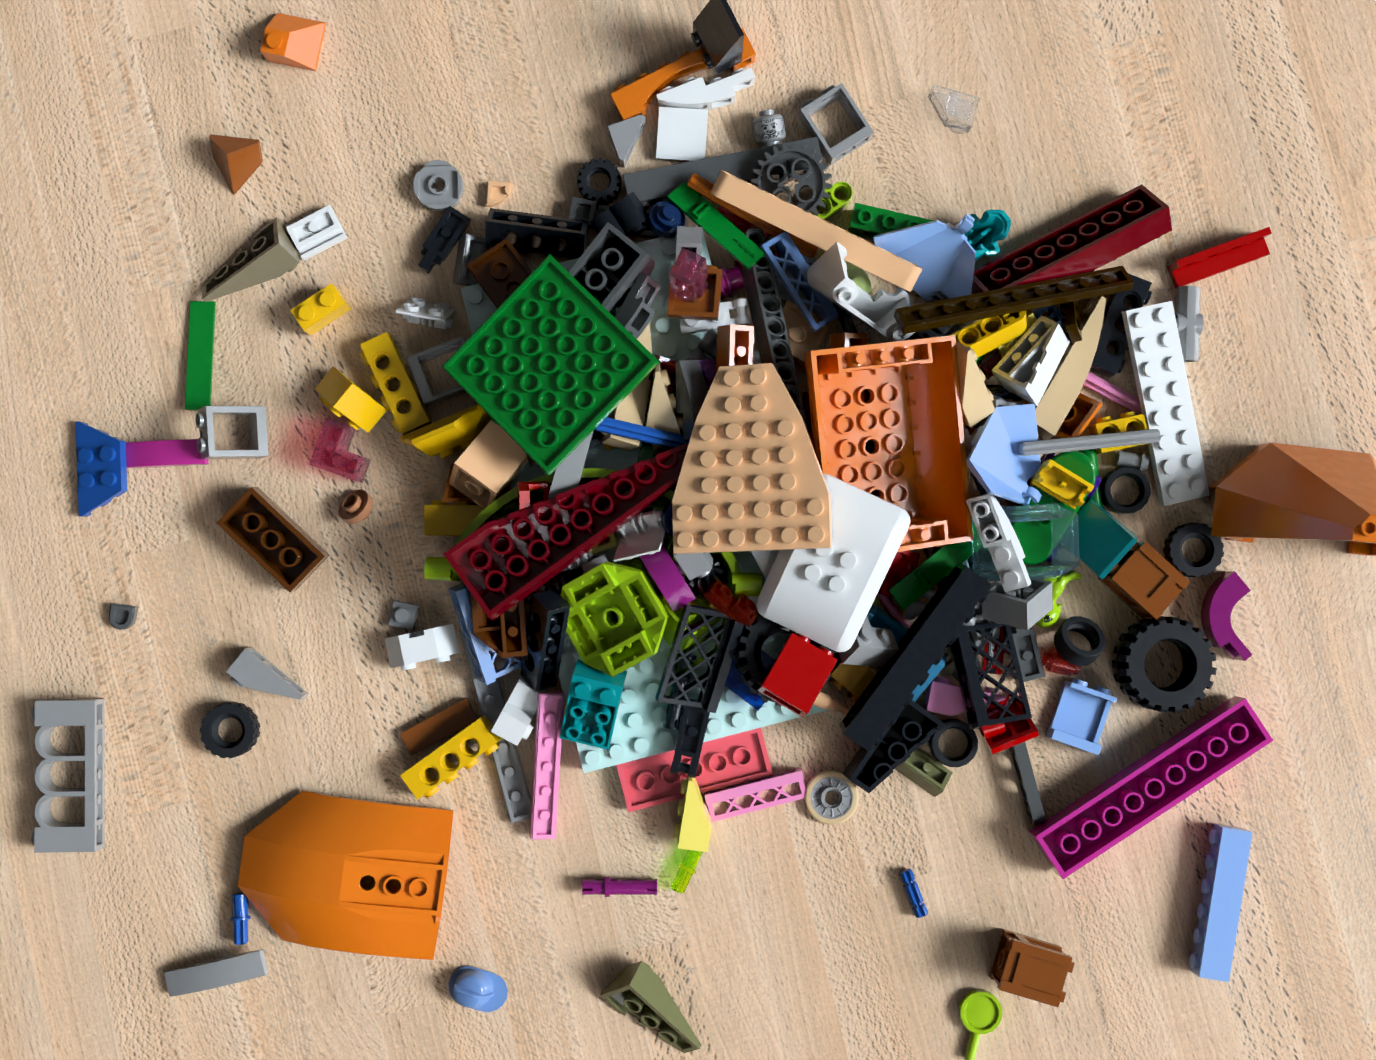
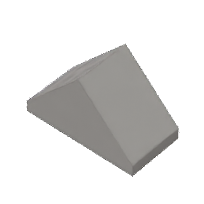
M643 115L608 126L609 135L620 166L624 168L646 125L645 116Z

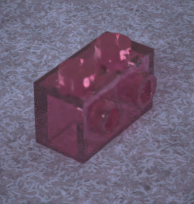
M682 248L669 273L671 290L677 299L684 302L690 300L695 303L698 296L702 297L708 286V282H706L708 278L707 262L705 257Z

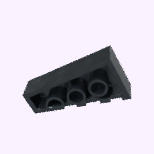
M911 700L906 707L902 706L898 711L899 717L892 727L887 726L882 733L884 737L881 743L876 748L872 747L869 752L860 747L844 770L843 775L867 793H870L893 773V770L901 762H905L911 756L910 754L920 745L923 746L930 740L929 737L937 730L940 731L946 724Z

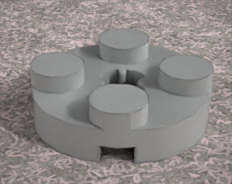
M442 160L430 161L423 165L424 167L416 173L413 182L415 195L422 205L433 211H446L449 206L456 207L460 203L464 191V182L458 170L450 163ZM436 180H441L442 184H445V188H442L440 192L432 188L433 183L437 184Z

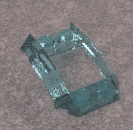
M1057 502L1041 505L1001 506L1010 523L1051 520L1052 565L1026 567L1030 580L1058 578L1079 566L1078 514L1063 508ZM971 515L973 532L972 571L986 581H1000L988 547H983Z

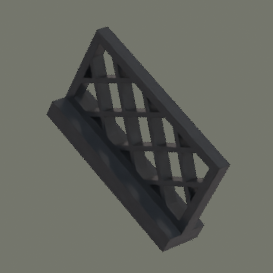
M684 604L655 696L657 702L704 708L706 712L716 713L746 620L736 609L727 608L725 611ZM690 612L699 613L702 619L689 627L687 621ZM716 617H723L721 626L712 630L709 622ZM706 625L710 633L697 641L693 632ZM690 635L694 644L682 651L680 648L681 640ZM713 639L715 641L714 649L705 654L701 646ZM698 649L702 657L690 664L686 656ZM683 659L687 667L674 674L672 671L674 664ZM706 662L708 666L707 672L698 678L694 669ZM691 672L695 680L682 688L678 680ZM676 683L680 690L671 696L665 695L666 688ZM699 686L701 691L698 700L688 698L686 693Z
M991 622L974 626H961L958 630L960 632L958 638L950 645L970 730L1032 718L1010 625ZM1003 627L1005 638L1002 643L991 636L994 628ZM976 631L984 637L979 646L970 641L968 632ZM987 640L998 647L993 657L982 650ZM1002 650L1010 656L1011 662L1008 667L996 660ZM978 654L990 661L984 671L976 666L975 659ZM993 664L1004 671L999 681H996L987 674ZM1007 675L1015 679L1016 687L1013 692L1002 685ZM984 678L995 685L990 696L981 689V683ZM999 689L1010 696L1005 706L993 699ZM1013 699L1021 704L1022 715H1015L1008 710ZM990 703L1001 710L997 719H988L986 709Z

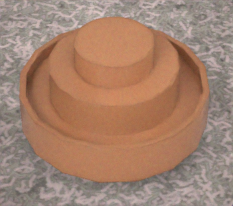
M358 489L352 491L344 497L339 505L338 514L340 518L351 525L367 519L373 507V498L365 490Z

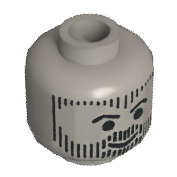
M774 109L760 111V117H756L752 121L755 142L761 144V147L781 144V140L786 137L783 116L774 114Z

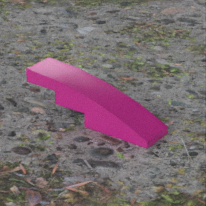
M198 439L126 443L127 468L209 465V459H201V453L197 450Z

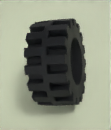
M598 158V160L590 159L591 162H585L583 168H580L578 171L577 185L579 192L584 199L597 201L598 204L602 205L605 203L610 204L613 199L618 197V193L621 191L620 172L616 165L612 164L608 159L606 161L603 158ZM596 173L606 174L610 179L608 188L603 191L593 190L589 185L591 176Z

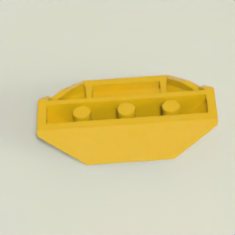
M477 404L399 438L402 443L430 457L440 455L442 459L454 455V449L456 448L467 449L489 423L491 417Z

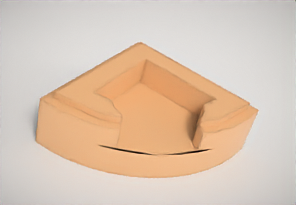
M487 181L486 207H494L503 203L512 191V182Z

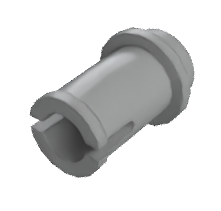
M1118 450L1115 461L1116 466L1133 467L1140 471L1147 470L1149 456L1145 455L1144 452L1136 454Z

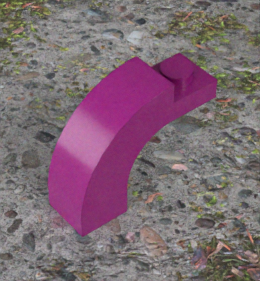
M663 544L659 552L640 556L674 612L683 607L684 604H688L696 599Z
M1226 571L1213 582L1206 592L1201 608L1202 627L1206 638L1212 643V647L1222 648L1225 646L1223 650L1231 659L1246 661L1253 654L1233 631L1231 613L1235 604L1251 590L1235 571Z

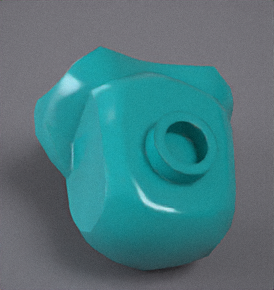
M986 210L981 219L974 213L970 214L975 219L974 225L964 235L976 251L975 260L982 256H994L999 253L1000 247L997 241L1004 240L1009 233L1011 227L1009 216L1003 210Z

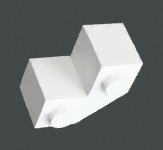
M453 624L384 639L390 668L400 666L401 671L416 668L415 663L431 659H435L436 663L451 660L450 655L459 653Z
M522 676L491 730L492 733L518 746L522 738L527 740L533 729L530 722L537 711L538 692H535ZM548 689L541 690L538 692H547Z

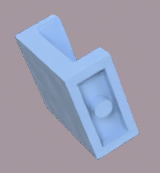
M1073 678L1072 682L1064 680L1046 737L1099 755L1102 746L1098 743L1112 702L1116 703L1117 698L1110 696L1111 690L1099 686L1096 687V690L1087 688L1088 682Z

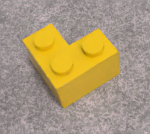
M334 366L315 387V390L321 395L319 400L338 417L345 415L348 418L346 422L357 431L361 427L369 433L387 411L378 401L363 391Z

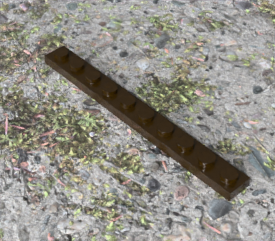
M1123 266L897 308L894 312V318L903 334L1128 291L1132 290L1134 281Z

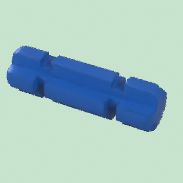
M911 869L902 870L899 872L902 883L905 884L903 886L909 902L913 906L914 915L916 918L924 917L928 914L926 905L922 903L924 900L917 882L914 881L913 871Z

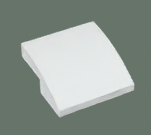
M659 106L656 158L689 161L705 159L708 109Z

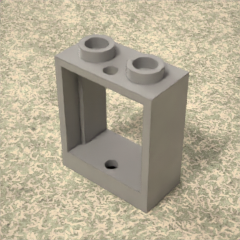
M842 83L836 87L834 85L829 86L821 93L822 96L816 100L811 98L804 102L799 113V118L811 137H818L820 151L829 165H832L870 141L874 134V131ZM838 99L858 131L830 148L810 116Z
M463 336L407 357L425 405L431 406L466 393L459 385L434 395L423 365L424 362L458 350L466 341Z
M205 406L198 409L195 422L200 432V438L197 440V450L201 453V459H261L269 456L266 406ZM213 414L248 415L250 450H215Z

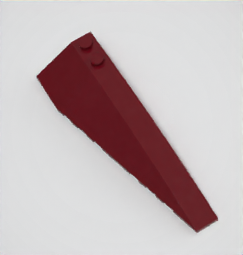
M688 443L660 453L648 460L635 463L633 466L610 473L608 476L598 480L595 479L560 493L546 501L535 503L533 506L521 511L510 513L501 519L490 521L445 552L444 556L486 615L491 620H495L676 486Z

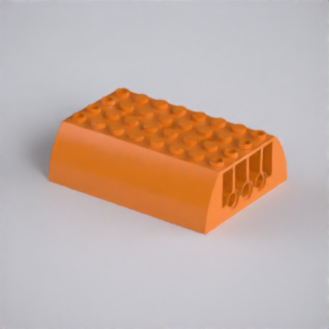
M955 335L804 351L813 445L822 473L836 477L870 494L873 490H877L881 499L907 511L910 516V525L897 552L973 541L971 513L966 502L970 498ZM864 389L870 392V400L867 403L862 402L860 397ZM870 439L875 443V449L871 454L865 449L866 442Z

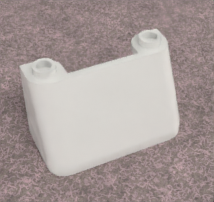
M838 242L830 247L808 269L807 279L813 289L866 326L895 342L904 341L915 333L903 334L894 318L895 309L911 306L908 293L898 287L896 292L892 294L885 293L883 289H880L872 297L862 290L854 281L848 278L847 265L844 262L847 251Z

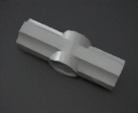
M1179 286L1176 294L1175 318L1184 363L1197 362L1199 358V336L1202 333L1204 324L1203 315L1200 314V287Z

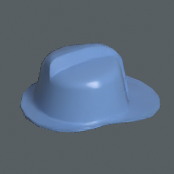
M464 966L453 972L449 980L450 995L463 1007L482 1012H491L499 1009L507 999L508 989L505 981L500 976L472 966Z

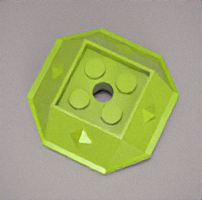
M606 561L562 586L561 596L570 605L566 632L585 664L604 671L605 674L613 677L658 652L669 615L644 570ZM613 611L617 613L619 617L618 621L614 619L612 615Z

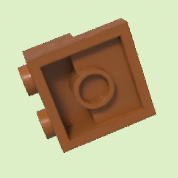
M682 264L671 266L667 317L718 321L723 278L722 269L712 265H705L703 268Z

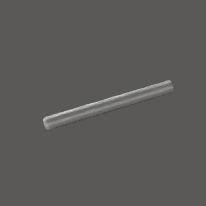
M1158 429L1029 441L1019 443V454L1021 456L1157 443L1161 440Z

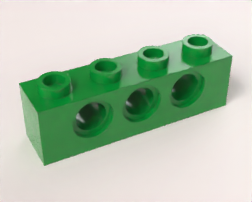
M855 203L847 231L856 236L874 240L873 237L875 235L934 220Z

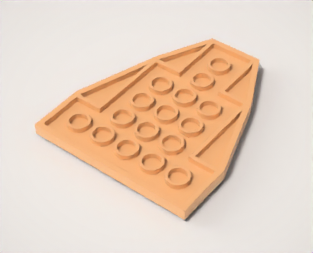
M772 363L719 367L695 420L672 499L674 554L832 548L830 492L802 416Z

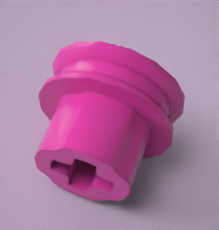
M722 266L719 268L722 269L723 274L721 299L724 300L726 296L732 297L733 291L745 286L738 266L724 270Z

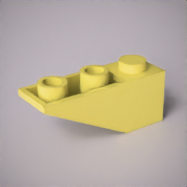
M687 777V779L682 778L681 793L684 794V800L678 802L677 816H681L680 824L675 823L673 838L678 839V849L708 852L711 817L696 779Z

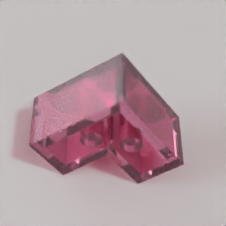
M325 418L309 465L363 483L371 460L348 452L356 429L344 423Z

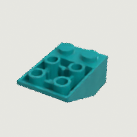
M577 660L561 728V739L609 750L627 671L611 677L605 674L604 671L595 669L585 664L582 660Z

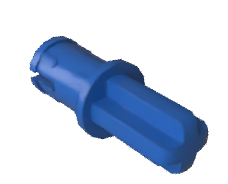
M244 893L232 894V917H230V921H233L234 944L243 945L248 942V919H251V916L248 915V898Z

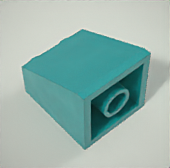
M1090 499L1088 503L1085 501L1081 505L1077 515L1071 521L1060 541L1100 578L1104 579L1138 541V536L1093 499Z

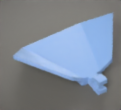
M968 213L955 226L949 222L946 224L935 220L873 237L876 246L922 268L913 290L926 301L934 292L939 290L948 298L971 294L976 251L969 244L964 234L973 227L975 219Z
M1035 404L995 407L996 411L989 415L985 425L979 426L971 442L973 448L966 460L967 466L987 493L1023 504L1024 506L1029 505L1031 498L1034 503H1039L1042 495L1034 487L1028 486L1027 481L1039 470L1041 466L1040 455L1021 456L1019 454V443L1038 441Z

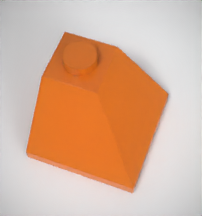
M277 13L265 27L260 52L268 62L316 71L326 23Z

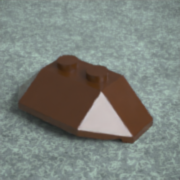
M470 592L473 634L494 650L501 658L527 656L524 599L495 620H491Z

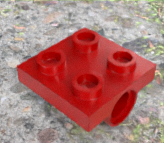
M1007 696L1006 700L998 703L1005 706L1010 696ZM1013 699L1008 710L1015 715H1022L1021 704ZM992 704L986 709L989 720L997 719L1001 712ZM1031 718L978 728L992 755L1039 736L1038 730Z

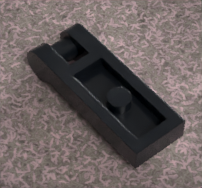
M685 706L670 773L678 774V772L688 774L687 777L695 778L710 712H706L704 708ZM682 755L691 757L690 764L681 762Z

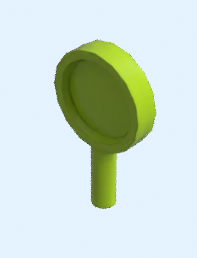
M975 989L968 992L962 997L959 1004L960 1019L965 1027L971 1031L965 1060H975L980 1034H987L995 1030L1002 1019L1000 1002L991 992L984 989Z

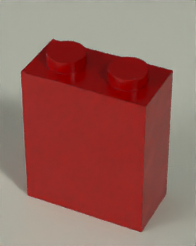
M792 633L786 639L757 691L803 718L809 713L837 659L832 657L833 653L823 647L817 648L810 644L809 638L799 633L796 635Z

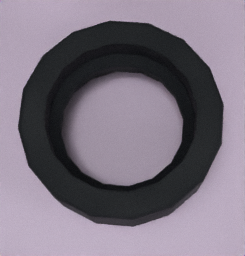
M1120 467L1108 472L1100 484L1103 505L1117 514H1130L1141 510L1147 504L1151 494L1150 483L1146 475L1133 467ZM1121 476L1133 478L1139 487L1138 498L1129 505L1117 503L1111 495L1112 483Z
M1072 616L1066 619L1056 631L1054 645L1059 655L1067 662L1077 666H1086L1094 662L1105 648V636L1100 627L1092 620L1081 616ZM1074 631L1085 636L1090 642L1092 650L1084 651L1074 646L1069 640L1067 632Z
M958 719L943 720L942 722L946 725L929 737L931 754L937 761L948 767L967 765L975 757L978 750V738L973 729L970 730L968 724ZM950 728L961 730L968 740L966 751L956 758L944 755L939 748L941 734Z

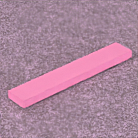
M538 692L529 835L531 840L556 839L562 740L560 733L563 723L564 706L563 692Z

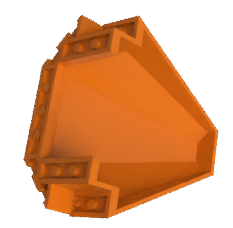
M1279 443L1262 444L1225 472L1216 482L1208 486L1209 489L1216 490L1211 532L1213 537L1249 543L1253 542L1254 538L1348 541V554L1376 556V460L1370 453Z

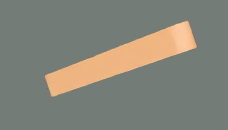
M720 170L710 192L713 196L825 251L838 242L846 248L847 255L844 258L845 261L909 292L912 291L922 271L921 267L723 170Z

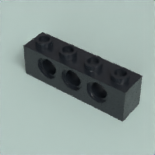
M490 208L485 224V247H493L505 238H508L514 248L521 253L530 252L543 254L544 256L550 254L551 256L567 257L572 260L581 257L587 248L588 221Z
M1131 274L1129 275L1134 281L1132 290L1113 293L1109 296L1104 311L1097 350L1090 368L1091 371L1109 378L1117 375V373H1121L1125 365V359H1123L1125 351L1129 350L1122 312L1143 307V305L1148 303L1152 291L1149 290L1152 282ZM1124 298L1131 300L1132 309L1125 307L1123 303ZM1116 320L1123 324V332L1115 328ZM1107 343H1110L1114 346V355H1111L1106 351Z
M555 589L532 594L526 633L528 655L523 656L520 675L535 692L555 687L558 682L570 605Z

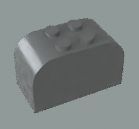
M607 222L570 269L569 273L610 314L616 317L640 272L650 277L655 261L648 253Z

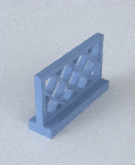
M465 584L448 588L479 681L488 685L495 682L496 678L521 668L522 660L508 657L504 667L495 671L493 662L497 653L473 634L469 589Z

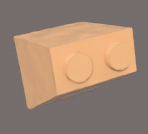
M491 420L454 463L449 484L485 509L506 492L528 461L526 452L498 424Z

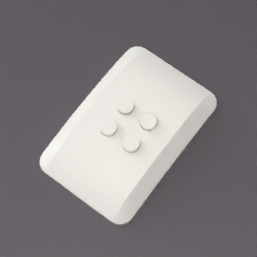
M823 474L831 497L832 548L780 550L757 599L756 607L759 614L834 651L845 652L853 645L909 528L910 516L903 508L829 474Z

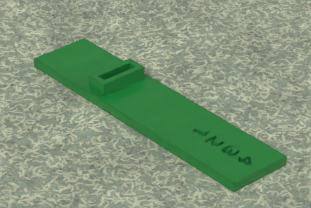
M685 181L667 196L668 200L699 227H703V231L747 270L765 256L766 253L695 190L689 188Z
M190 301L185 410L198 411V409L205 406H211L215 301Z
M972 522L973 541L942 546L888 590L902 610H905L946 577L958 562L962 564L983 547L974 522Z

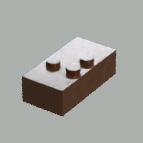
M250 487L216 522L218 526L289 592L296 591L330 556L258 487Z

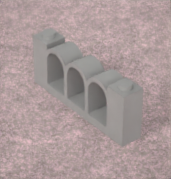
M104 698L43 699L35 701V705L32 708V718L35 720V726L41 727L36 733L34 742L36 750L45 760L40 762L36 768L34 777L37 787L45 795L38 800L34 811L36 821L39 826L34 827L31 838L34 845V853L96 852L104 848ZM57 726H85V753H60L56 751L50 741L54 728ZM56 761H85V788H61L55 785L50 776L53 764ZM85 796V823H62L55 820L50 811L52 800L55 797Z

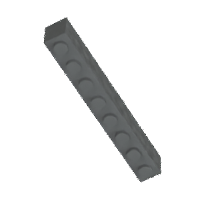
M818 137L786 143L788 149H791L793 142H796L797 149L799 150L803 144H806V152L809 153L814 148L816 150L814 157L817 158L821 155ZM783 143L623 174L627 195L634 192L644 209L647 210L650 208V205H655L658 202H671L667 199V196L684 181L687 183L693 173L714 184L720 170H723L755 185L751 183V180L757 179L758 175L753 172V169L761 170L762 168L758 160L766 162L767 158L764 153L767 152L773 155V146H776L779 151L783 150ZM787 162L786 169L790 182L794 179L792 177L791 164ZM799 163L795 167V173L798 175H804L809 170V166L806 163ZM775 168L771 171L770 177L773 180H780L784 175V170Z

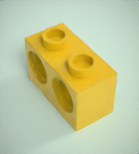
M1135 411L1120 414V419L1111 420V416L1096 419V424L1089 426L1090 435L1102 434L1104 428L1108 429L1111 433L1127 432L1126 427L1128 423L1135 427V431L1147 430L1144 414L1135 415ZM1145 444L1098 448L1096 449V454H1103L1107 452L1132 448Z

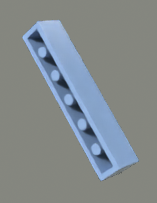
M1214 823V827L1209 833V843L1211 846L1210 852L1205 858V868L1207 871L1206 877L1201 883L1202 902L1197 908L1198 928L1193 933L1195 947L1194 953H1191L1189 958L1191 971L1201 978L1229 982L1253 833L1244 828Z

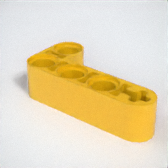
M1026 311L980 319L951 335H955L956 342L966 347H971L977 357H980L1024 334L1027 330Z

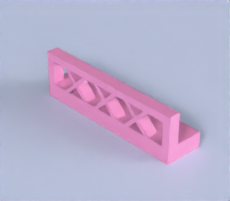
M796 768L704 793L711 822L804 799L806 789L802 770ZM798 782L801 793L789 795L783 789L788 784ZM773 788L778 791L771 801H765L759 797L762 791ZM780 794H783V795L786 796V797H783V798H779ZM750 795L754 797L748 807L743 808L735 803L737 798ZM756 800H759L760 802H762V803H759V804H755ZM722 801L730 804L726 812L715 815L712 804ZM732 806L738 808L736 810L730 811Z

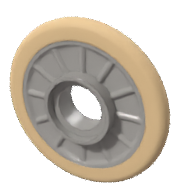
M826 770L816 774L806 786L804 801L808 812L815 820L823 824L835 825L848 820L854 814L858 806L859 794L855 783L845 777L843 772ZM833 790L838 793L839 798L836 803L828 804L825 802L824 797L828 791Z

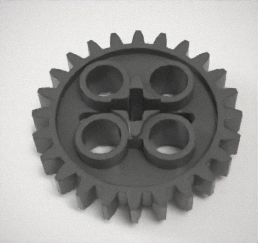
M793 142L791 149H788L786 143H783V150L781 151L776 146H773V155L767 152L764 153L767 158L766 162L758 160L762 168L761 170L753 169L758 178L752 179L751 183L758 185V188L775 196L779 193H786L788 195L787 202L793 204L791 190L789 186H785V184L789 183L786 163L790 162L792 177L795 182H798L794 186L798 203L797 207L818 216L817 206L826 207L821 201L822 198L830 199V195L825 190L832 188V184L826 183V180L832 178V175L829 173L824 174L829 165H820L823 156L820 155L815 158L816 150L814 148L809 153L806 152V144H803L800 150L797 149L796 142ZM799 163H806L809 166V170L804 175H798L795 173V167ZM781 168L784 170V175L780 180H773L770 177L773 169ZM803 188H811L813 196L809 200H802L799 197L800 191Z

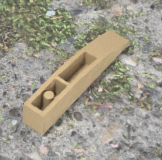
M1103 296L1095 301L1091 300L1083 310L1085 316L1080 321L1082 340L1073 343L1070 340L1038 406L1035 405L1038 435L1045 440L1056 435L1088 376L1103 325L1106 298Z
M649 322L637 340L652 354ZM652 371L607 416L608 418L644 425ZM601 432L603 434L602 443L627 451H632L640 445L638 440Z

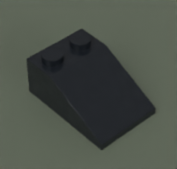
M709 0L693 22L691 37L695 46L701 47L704 53L702 59L707 69L712 68L714 74L717 75L742 62L744 33L727 0Z

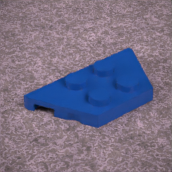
M76 421L79 516L88 517L99 506L104 507L114 497H119L128 491L126 442L117 437H112L102 430L95 429L89 426L88 423Z

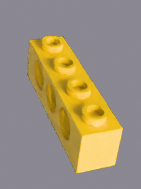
M385 332L360 344L363 350L360 356L366 366L370 365L373 371L370 377L375 387H380L384 395L381 397L382 403L387 411L391 410L394 416L391 421L397 433L401 432L403 435H406L432 424L433 422L393 337L388 332ZM385 357L389 358V366L385 369H380L379 361ZM396 379L399 380V389L391 392L389 389L390 382ZM403 402H409L411 405L410 411L406 414L400 413V405Z
M486 714L400 775L417 800L424 795L428 799L439 791L437 786L445 781L446 784H449L459 777L457 771L465 767L466 770H469L479 762L477 757L482 753L488 756L499 748L496 743L503 738L491 732L493 724ZM469 739H473L477 742V750H472L469 748ZM449 753L456 755L458 759L457 764H452L449 761ZM429 768H434L437 771V779L429 775Z

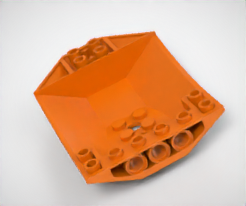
M302 790L245 834L238 887L284 941L358 954L433 960L443 906L454 810L374 802ZM366 875H370L375 879L374 887L368 890L363 889L360 885L361 878ZM390 879H397L400 881L401 887L399 890L391 892L386 888V883Z

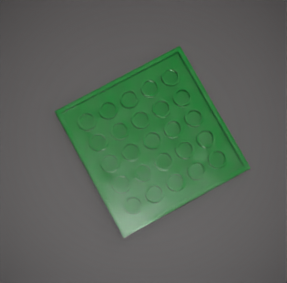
M549 254L441 367L546 474L551 475L660 362Z

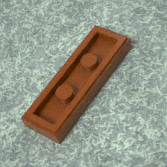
M468 698L400 733L412 756L478 720V717Z

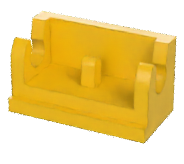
M1051 459L1043 461L1031 481V484L1072 509L1083 505L1085 502L1083 498L1094 488V485Z

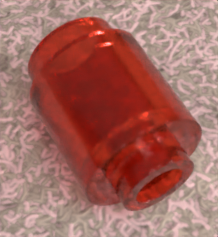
M1051 647L1043 654L1042 663L1047 672L1071 676L1072 674L1077 675L1081 669V666L1064 660L1056 651V648Z

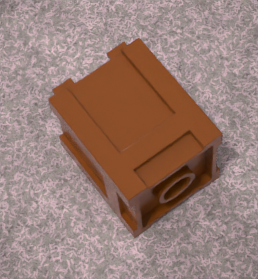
M1146 541L1136 542L1104 579L1098 578L1141 619L1152 617L1154 620H1157L1174 599L1191 583Z
M1003 929L989 977L995 980L998 984L997 988L1001 991L1059 1007L1060 1002H1064L1066 992L1062 990L1067 973H1072L1075 963L1072 962V957L1065 954L1059 945Z

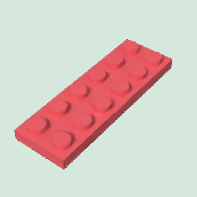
M757 728L703 742L695 776L701 794L773 775L762 729ZM675 750L616 765L628 812L684 798V794L681 793L682 778L687 779L688 774L678 772V774L670 773ZM682 755L681 762L690 764L691 757Z

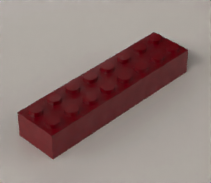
M1141 184L974 269L971 294L1092 272L1172 231L1169 206Z

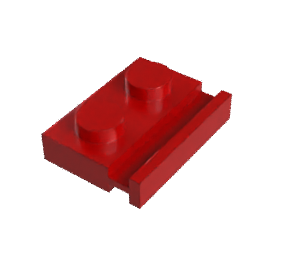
M910 550L897 552L878 594L892 597L888 590L918 566L920 553Z

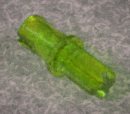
M687 851L682 863L679 862L678 864L680 868L674 878L671 889L681 894L685 892L692 875L697 872L695 869L703 852Z

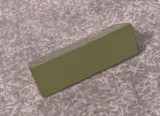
M919 748L910 754L911 756L905 762H901L895 768L934 797L944 791L953 773Z

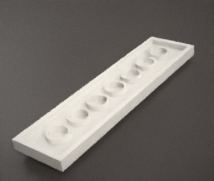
M1168 301L1123 311L1122 316L1141 413L1145 416L1147 430L1158 429L1160 431L1161 440L1157 443H1148L1160 506H1167L1209 496L1210 493L1173 303Z

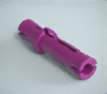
M605 877V879H582V895H605V897H610V895H657V879H610V877Z

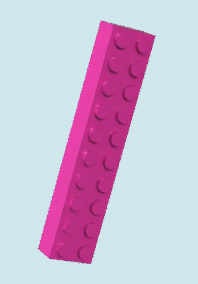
M1233 696L1048 818L1045 823H1041L1030 830L1029 833L1054 872L1064 879L1271 743L1273 739L1246 698Z

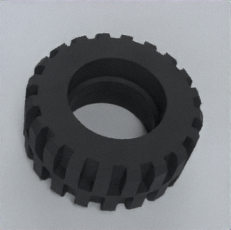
M1160 616L1157 620L1145 618L1141 619L1138 624L1133 623L1128 627L1129 632L1127 634L1122 633L1118 638L1121 644L1120 646H1115L1113 653L1117 654L1116 660H1112V668L1117 670L1114 678L1116 682L1121 683L1120 690L1123 694L1128 695L1129 700L1135 704L1158 712H1181L1182 708L1189 709L1195 706V700L1201 701L1206 696L1203 692L1205 688L1211 689L1214 682L1210 681L1211 675H1216L1217 668L1212 667V661L1217 660L1216 654L1209 651V648L1213 646L1209 639L1203 638L1204 632L1200 628L1193 627V623L1176 617ZM1162 640L1173 642L1179 648L1183 658V668L1179 678L1168 687L1153 685L1148 680L1144 670V660L1148 650L1156 642Z

